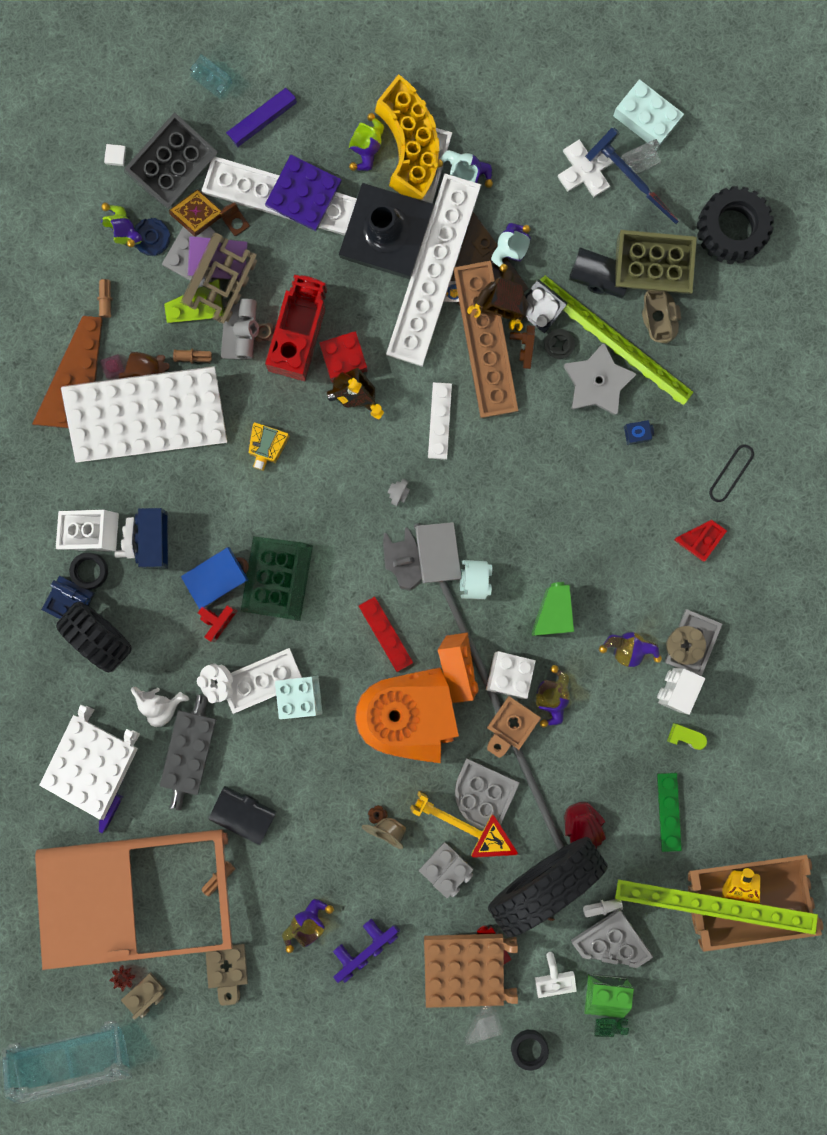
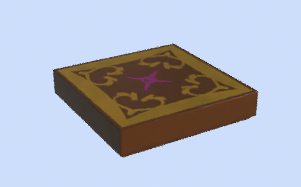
M197 189L172 207L169 213L196 237L221 218L220 212L222 210Z

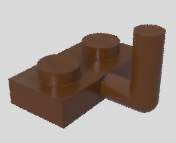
M527 325L526 332H510L509 338L512 340H522V344H525L524 349L520 350V361H523V368L531 369L535 338V326Z

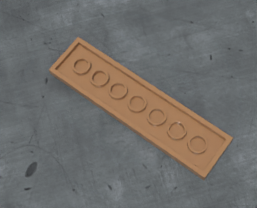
M491 261L454 267V277L480 418L518 412L501 316L482 310L483 307H480L481 314L479 317H474L476 309H473L471 314L467 313L469 306L476 304L475 300L489 282H494Z

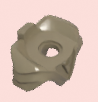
M647 290L644 296V308L642 311L644 324L653 341L664 344L669 343L678 334V321L682 319L680 307L675 304L673 297L666 291ZM656 311H661L664 314V318L661 321L653 319V314Z

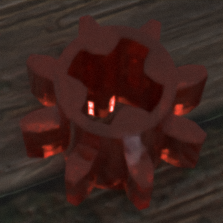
M121 965L119 971L117 969L112 971L115 975L110 979L111 982H114L113 989L118 987L123 992L126 985L131 988L133 983L130 980L136 977L131 975V967L127 970ZM120 975H122L123 978H126L124 982L122 981V979L118 978Z

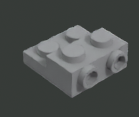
M445 841L418 870L446 898L449 896L453 898L460 891L458 886L463 881L467 883L474 875L471 873L473 867Z

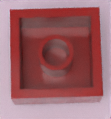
M356 331L319 342L331 382L341 372L346 373L355 368H359L362 373L368 371Z

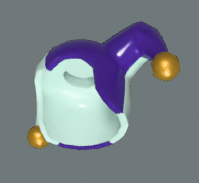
M448 150L438 159L437 167H442L446 161L452 164L450 175L477 183L480 175L483 174L486 178L485 186L490 188L493 185L491 165L480 162L473 154H459Z
M509 223L505 231L500 234L498 247L491 257V260L500 267V271L505 272L508 269V266L502 262L503 258L507 257L519 262L524 258L531 239L526 234L530 232L529 225L521 226Z

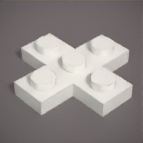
M580 139L563 150L572 164L570 168L558 175L567 192L583 182L593 198L610 188L609 183L601 173L602 170L614 163L610 158H607L602 153L594 161L590 162L585 157L588 152Z

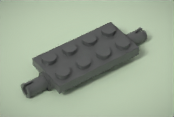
M199 694L196 695L193 711L185 712L178 710L160 782V787L172 789L173 795L169 808H175V810L182 809L185 794H199L217 720L204 714L208 699L206 696L202 698V695Z

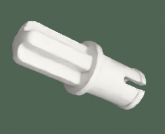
M617 899L600 900L599 903L584 906L583 912L585 917L600 914L605 916L607 913L614 912L619 908L623 910L622 901Z

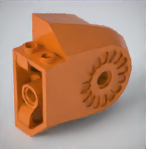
M441 668L383 679L369 686L360 696L356 706L355 722L359 734L366 744L385 754L406 759L441 763V743L452 742L454 737L459 736L449 686ZM391 711H393L394 713L393 721H391L389 718V714Z

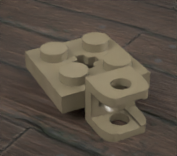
M245 944L232 945V949L206 952L208 989L217 988L218 1000L222 1006L238 1003L240 1000L239 985L248 984ZM225 960L232 964V967L228 970L229 972H225V969L221 967ZM227 993L232 995L231 999L227 998Z

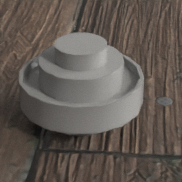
M402 479L401 482L397 481L396 484H391L387 493L390 494L389 498L392 499V505L397 507L400 501L405 502L410 492V489L407 488L409 481Z

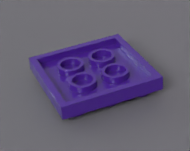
M290 154L265 203V207L317 231L342 180Z

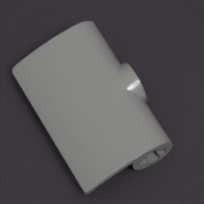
M240 299V303L233 304L230 310L233 312L228 322L225 321L223 324L221 358H253L254 337L259 333V326L255 321L256 300Z

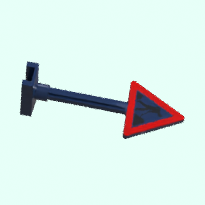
M612 127L585 157L590 162L594 161L602 153L607 158H610L643 193L647 194L646 197L677 224L679 221L660 198L650 191L644 181L615 152L616 150L612 147L611 143L620 132L615 127Z

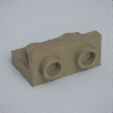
M150 972L121 1001L132 1012L134 1020L138 1016L142 1019L150 1011L148 1007L152 1003L157 1005L165 997L163 993L166 989Z

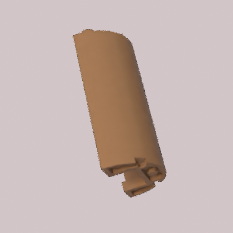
M807 855L694 870L688 873V881H691V886H688V892L722 898L723 885L731 872L734 870L743 871V869L749 868L754 871V874L760 875L761 905L812 914V909H815L814 900L810 897L809 893L811 889L810 879L806 877V875H811L810 870H812V862ZM691 913L695 933L701 937V939H698V943L704 952L822 935L821 930H823V922L819 916L817 917L816 934L814 935Z

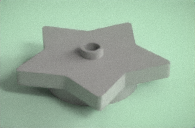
M602 344L586 361L566 363L564 369L575 386L571 409L596 405L613 415H617L620 390L635 377L636 373L616 365L605 344ZM600 378L602 383H596L595 379Z

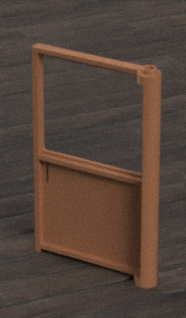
M223 829L36 850L35 861L42 970L232 949L224 852L225 845L228 844V834L224 833ZM213 840L215 843L223 943L219 945L138 953L130 850Z

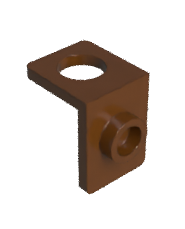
M236 202L227 205L220 212L222 220L234 236H237L250 226L239 211ZM236 218L241 219L243 222L240 229L232 227V221Z

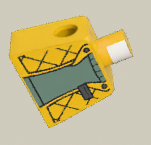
M254 422L249 446V454L256 457L253 467L264 471L267 461L276 463L289 440V434Z

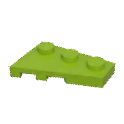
M219 279L208 283L220 289ZM203 286L199 287L192 301L194 302L196 296L207 299L211 290ZM217 294L214 304L222 308L219 314L221 316L223 312L222 296ZM183 295L164 304L167 323L211 319L215 312V309L199 302L196 310L181 304Z

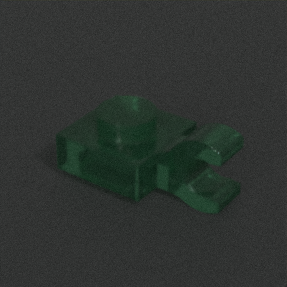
M621 1018L617 1022L616 1019H596L594 1036L614 1037L615 1034L628 1035L629 1028L622 1027V1025H628V1019Z

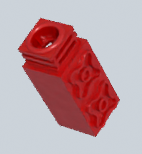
M294 274L290 291L286 290L265 365L269 372L306 381L326 310L323 300L326 298L327 286L326 283L316 278Z

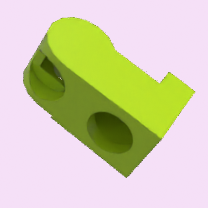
M673 723L667 739L668 742L676 745L678 740L688 743L691 748L697 750L703 749L707 744V739L702 733Z

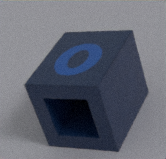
M649 420L629 423L624 426L627 445L649 442L652 440V436H654L653 425H650Z

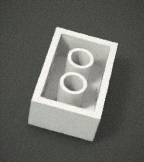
M684 668L669 670L665 677V681H667L666 686L661 688L657 695L658 703L679 713L690 715L705 678Z

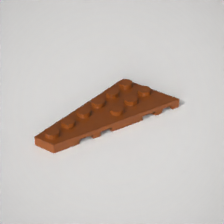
M82 316L36 414L33 425L69 429L61 387L96 382L102 317Z

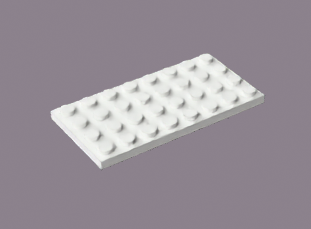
M215 366L61 387L75 462L227 443Z

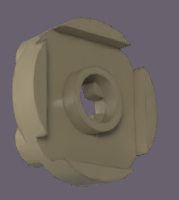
M682 626L676 628L670 634L666 642V649L674 661L679 664L690 665L703 658L706 651V641L700 630L691 626ZM684 640H688V643H691L688 651L681 647V644L685 642Z

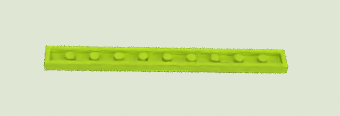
M546 275L540 279L568 303L563 311L571 319L579 322L585 330L594 334L600 342L608 345L613 349L614 353L622 356L631 366L641 371L646 378L651 379L660 389L669 393L675 401L680 402L682 405L688 401L693 391Z
M618 880L615 897L617 900L816 934L818 914Z

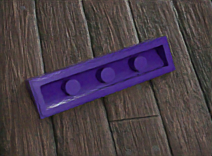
M284 88L226 133L238 148L294 106L297 100L287 88Z

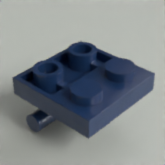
M59 576L57 581L53 580L50 587H52V590L41 610L60 619L76 602L80 601L89 606L95 593Z

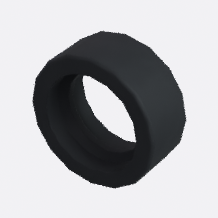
M81 553L71 562L69 568L70 577L73 583L81 588L96 589L106 581L108 565L97 554ZM85 560H93L100 567L99 577L93 582H84L78 575V567Z
M524 1030L519 1032L512 1041V1056L520 1068L533 1071L541 1068L546 1063L549 1049L546 1039L541 1033L535 1030ZM528 1038L538 1041L541 1046L539 1058L531 1062L523 1060L518 1052L520 1043Z

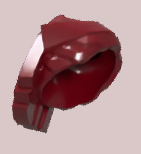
M579 802L566 809L564 816L565 836L570 837V843L588 837L597 848V846L602 844V841L606 840L602 827L605 820L591 804Z

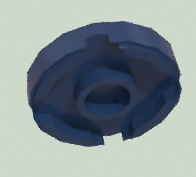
M156 218L143 219L134 228L142 237V242L135 244L140 253L147 256H156L167 249L170 243V232L161 220Z

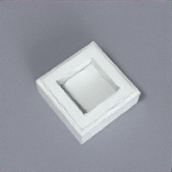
M106 144L104 163L107 165L124 166L126 147Z

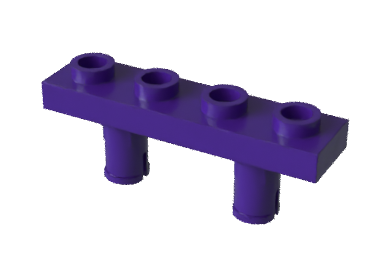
M372 919L366 922L363 927L373 939V943L356 958H352L342 944L338 946L333 953L343 964V969L333 976L336 982L339 983L342 980L344 983L354 976L352 972L357 967L361 970L369 963L367 959L371 955L376 957L383 951L382 946L387 942L389 945L398 938L397 933L400 932L397 926L393 925L386 932H382Z

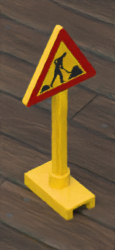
M421 791L417 794L420 799H417L415 806L411 805L410 807L412 813L419 817L422 812L428 815L432 814L477 837L479 840L471 854L473 858L518 854L494 815L490 816L484 830L481 831L434 807V804L428 801L427 795Z

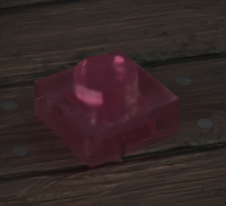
M118 354L100 360L107 379L125 372Z

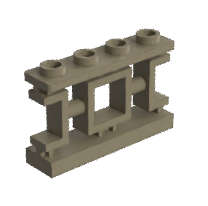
M215 232L180 303L196 310L199 302L215 309L212 317L213 320L224 324L232 316L233 312L230 310L233 304L236 305L241 297V294H239L241 287H245L249 280L247 276L249 270H253L256 266L257 260L255 258L257 254L245 249L240 257L228 251L225 247L229 240ZM221 243L218 251L227 255L223 265L213 261L211 267H209L208 265L218 244ZM247 257L248 260L238 281H236L239 273L233 271L230 267L234 260L244 263ZM216 267L232 275L225 291L208 284ZM202 278H205L202 286L211 291L207 299L196 296L193 302L192 299ZM232 292L220 316L222 308L214 304L217 294L227 298L229 293Z

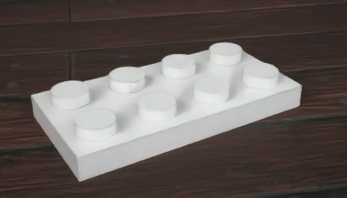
M290 648L232 672L233 683H231V689H233V693L227 701L234 714L276 696L275 681L302 678Z

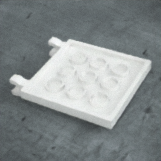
M80 705L78 710L79 716L73 715L40 786L96 818L104 820L138 748L134 747V744L140 733L126 729L123 741L88 722L94 709Z

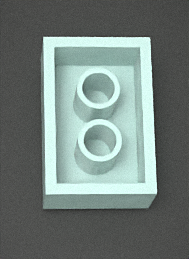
M639 79L617 106L613 116L658 150L680 123L684 113Z

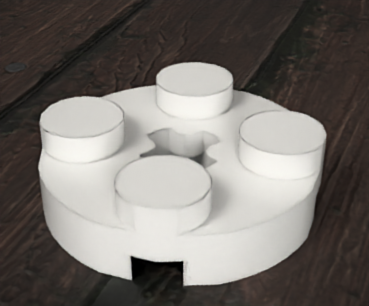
M213 663L202 669L200 677L197 678V684L201 687L203 694L210 703L227 700L233 693V689H231L233 677L225 666Z

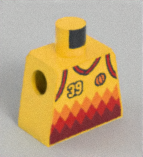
M745 868L743 871H732L723 885L722 898L760 904V875L754 874V871L749 868Z

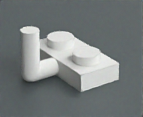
M134 517L126 518V526L122 528L124 537L121 540L122 550L115 551V558H135V553L138 552L135 543L137 527Z
M548 952L546 956L550 975L535 978L538 998L577 992L574 972L558 974L554 953Z

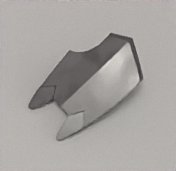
M407 527L405 528V541L392 543L387 533H384L385 568L395 574L400 589L411 591L422 582L417 544Z

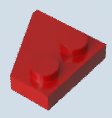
M710 520L676 537L674 541L705 562L727 530L713 520Z

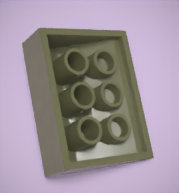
M620 230L617 236L615 287L692 294L697 237Z

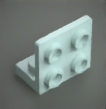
M318 676L275 681L279 719L323 714Z

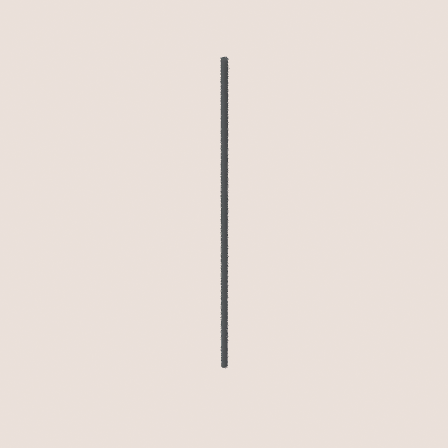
M421 523L414 525V529L416 526H420ZM439 582L460 632H468L471 656L486 688L489 677L447 582ZM487 691L497 713L502 706L495 692ZM512 746L557 850L565 846L521 748L518 750Z

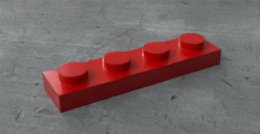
M375 596L359 605L361 612L396 672L412 664V659Z

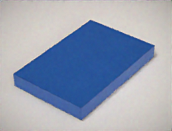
M230 547L225 548L181 576L199 609L208 606L248 581Z

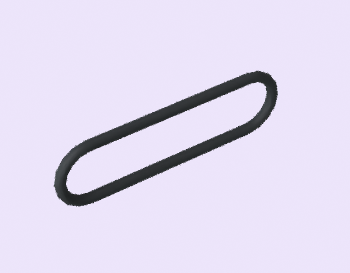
M740 445L735 450L710 488L709 495L713 501L722 502L728 497L752 461L754 451L749 445ZM743 447L748 448L751 451L750 459L724 498L720 500L715 499L712 495L714 487L737 452Z

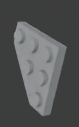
M620 908L571 939L574 947L581 957L585 959H598L606 963L617 965L619 963L638 968L653 958L651 952Z

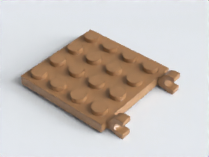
M503 934L424 936L426 1008L504 1006V1001L518 1004L517 988L504 989L503 950H506L509 953H518L517 937L503 939Z

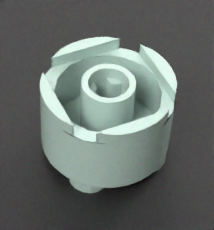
M463 560L462 565H465V569H461L460 591H464V594L461 595V598L485 600L488 595H491L492 591L491 584H488L489 576H492V565L488 564L487 561Z

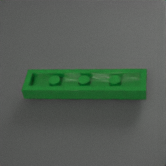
M657 773L661 851H682L677 773Z

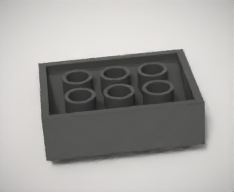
M174 112L124 168V173L169 209L218 152Z

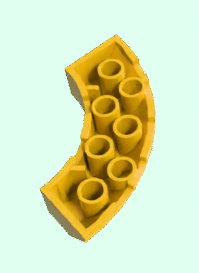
M398 74L378 99L375 113L391 129L398 146L399 161L396 170L391 176L389 186L402 195L423 199L434 180L437 170L439 138L437 137L434 118L430 115L426 102L416 93L417 90Z

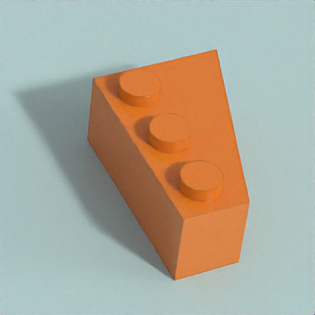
M468 632L447 635L438 648V654L444 677L449 686L452 703L473 701L478 693V684L474 676Z

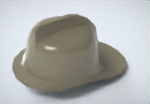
M385 818L374 827L370 825L361 826L367 833L385 840L398 849H403L401 841L406 832V827L392 818Z

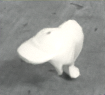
M137 687L131 688L139 711L147 717V721L154 727H162L172 719L177 705L182 701H188L189 697L179 692L174 698L169 700L167 697L155 695V693L159 692V688L153 689L150 692L141 691Z

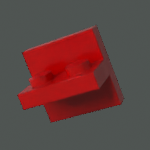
M227 605L220 616H218L208 608L201 607L198 611V614L201 615L200 620L212 626L204 638L210 642H216L237 613V610Z

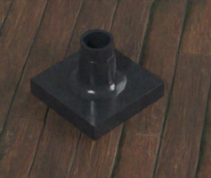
M362 183L339 252L340 258L411 279L434 204ZM383 220H392L385 228L376 227Z

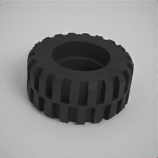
M732 186L730 190L724 188L719 193H715L706 203L698 217L697 230L699 232L697 236L698 240L702 239L703 241L701 244L703 250L708 248L709 252L707 254L710 257L715 255L718 257L717 261L719 262L727 260V264H733L735 261L740 264L744 263L746 259L754 258L768 243L770 235L773 233L774 227L771 225L774 223V216L769 215L772 209L770 206L765 205L767 200L764 197L759 198L757 196V191L749 192L748 187H742L739 190L738 186ZM730 210L744 214L751 224L750 236L745 240L728 238L719 227V216L723 212Z
M83 602L74 603L57 621L56 628L62 637L83 657L105 672H113L131 653L132 646L128 640L100 614Z

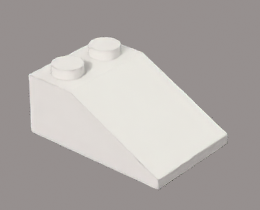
M107 510L59 511L56 549L100 552L116 551L119 513Z

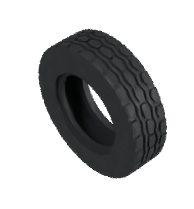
M590 838L578 839L554 852L518 877L492 900L488 910L507 937H515L544 922L577 899L603 876L608 869V864Z

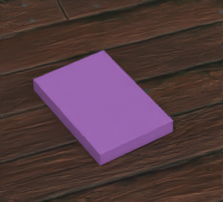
M189 237L188 276H193L211 238ZM229 240L225 249L241 257L244 250L247 249V242ZM221 243L218 244L208 265L209 267H211L213 261L223 265L227 255L218 251ZM236 260L233 261L230 269L239 273L236 280L239 279L246 260L244 263ZM216 267L211 278L231 279L232 275Z

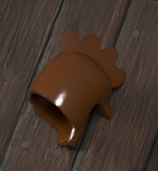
M131 352L125 372L119 374V379L165 373L169 370L170 366L168 363H164V355H158L154 358L145 353Z

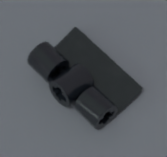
M579 248L569 280L584 286L587 285L588 290L593 293L602 294L606 292L609 295L623 299L627 288L615 287L616 260Z
M224 786L209 816V820L261 845L277 811L259 803L257 799L247 794H241Z

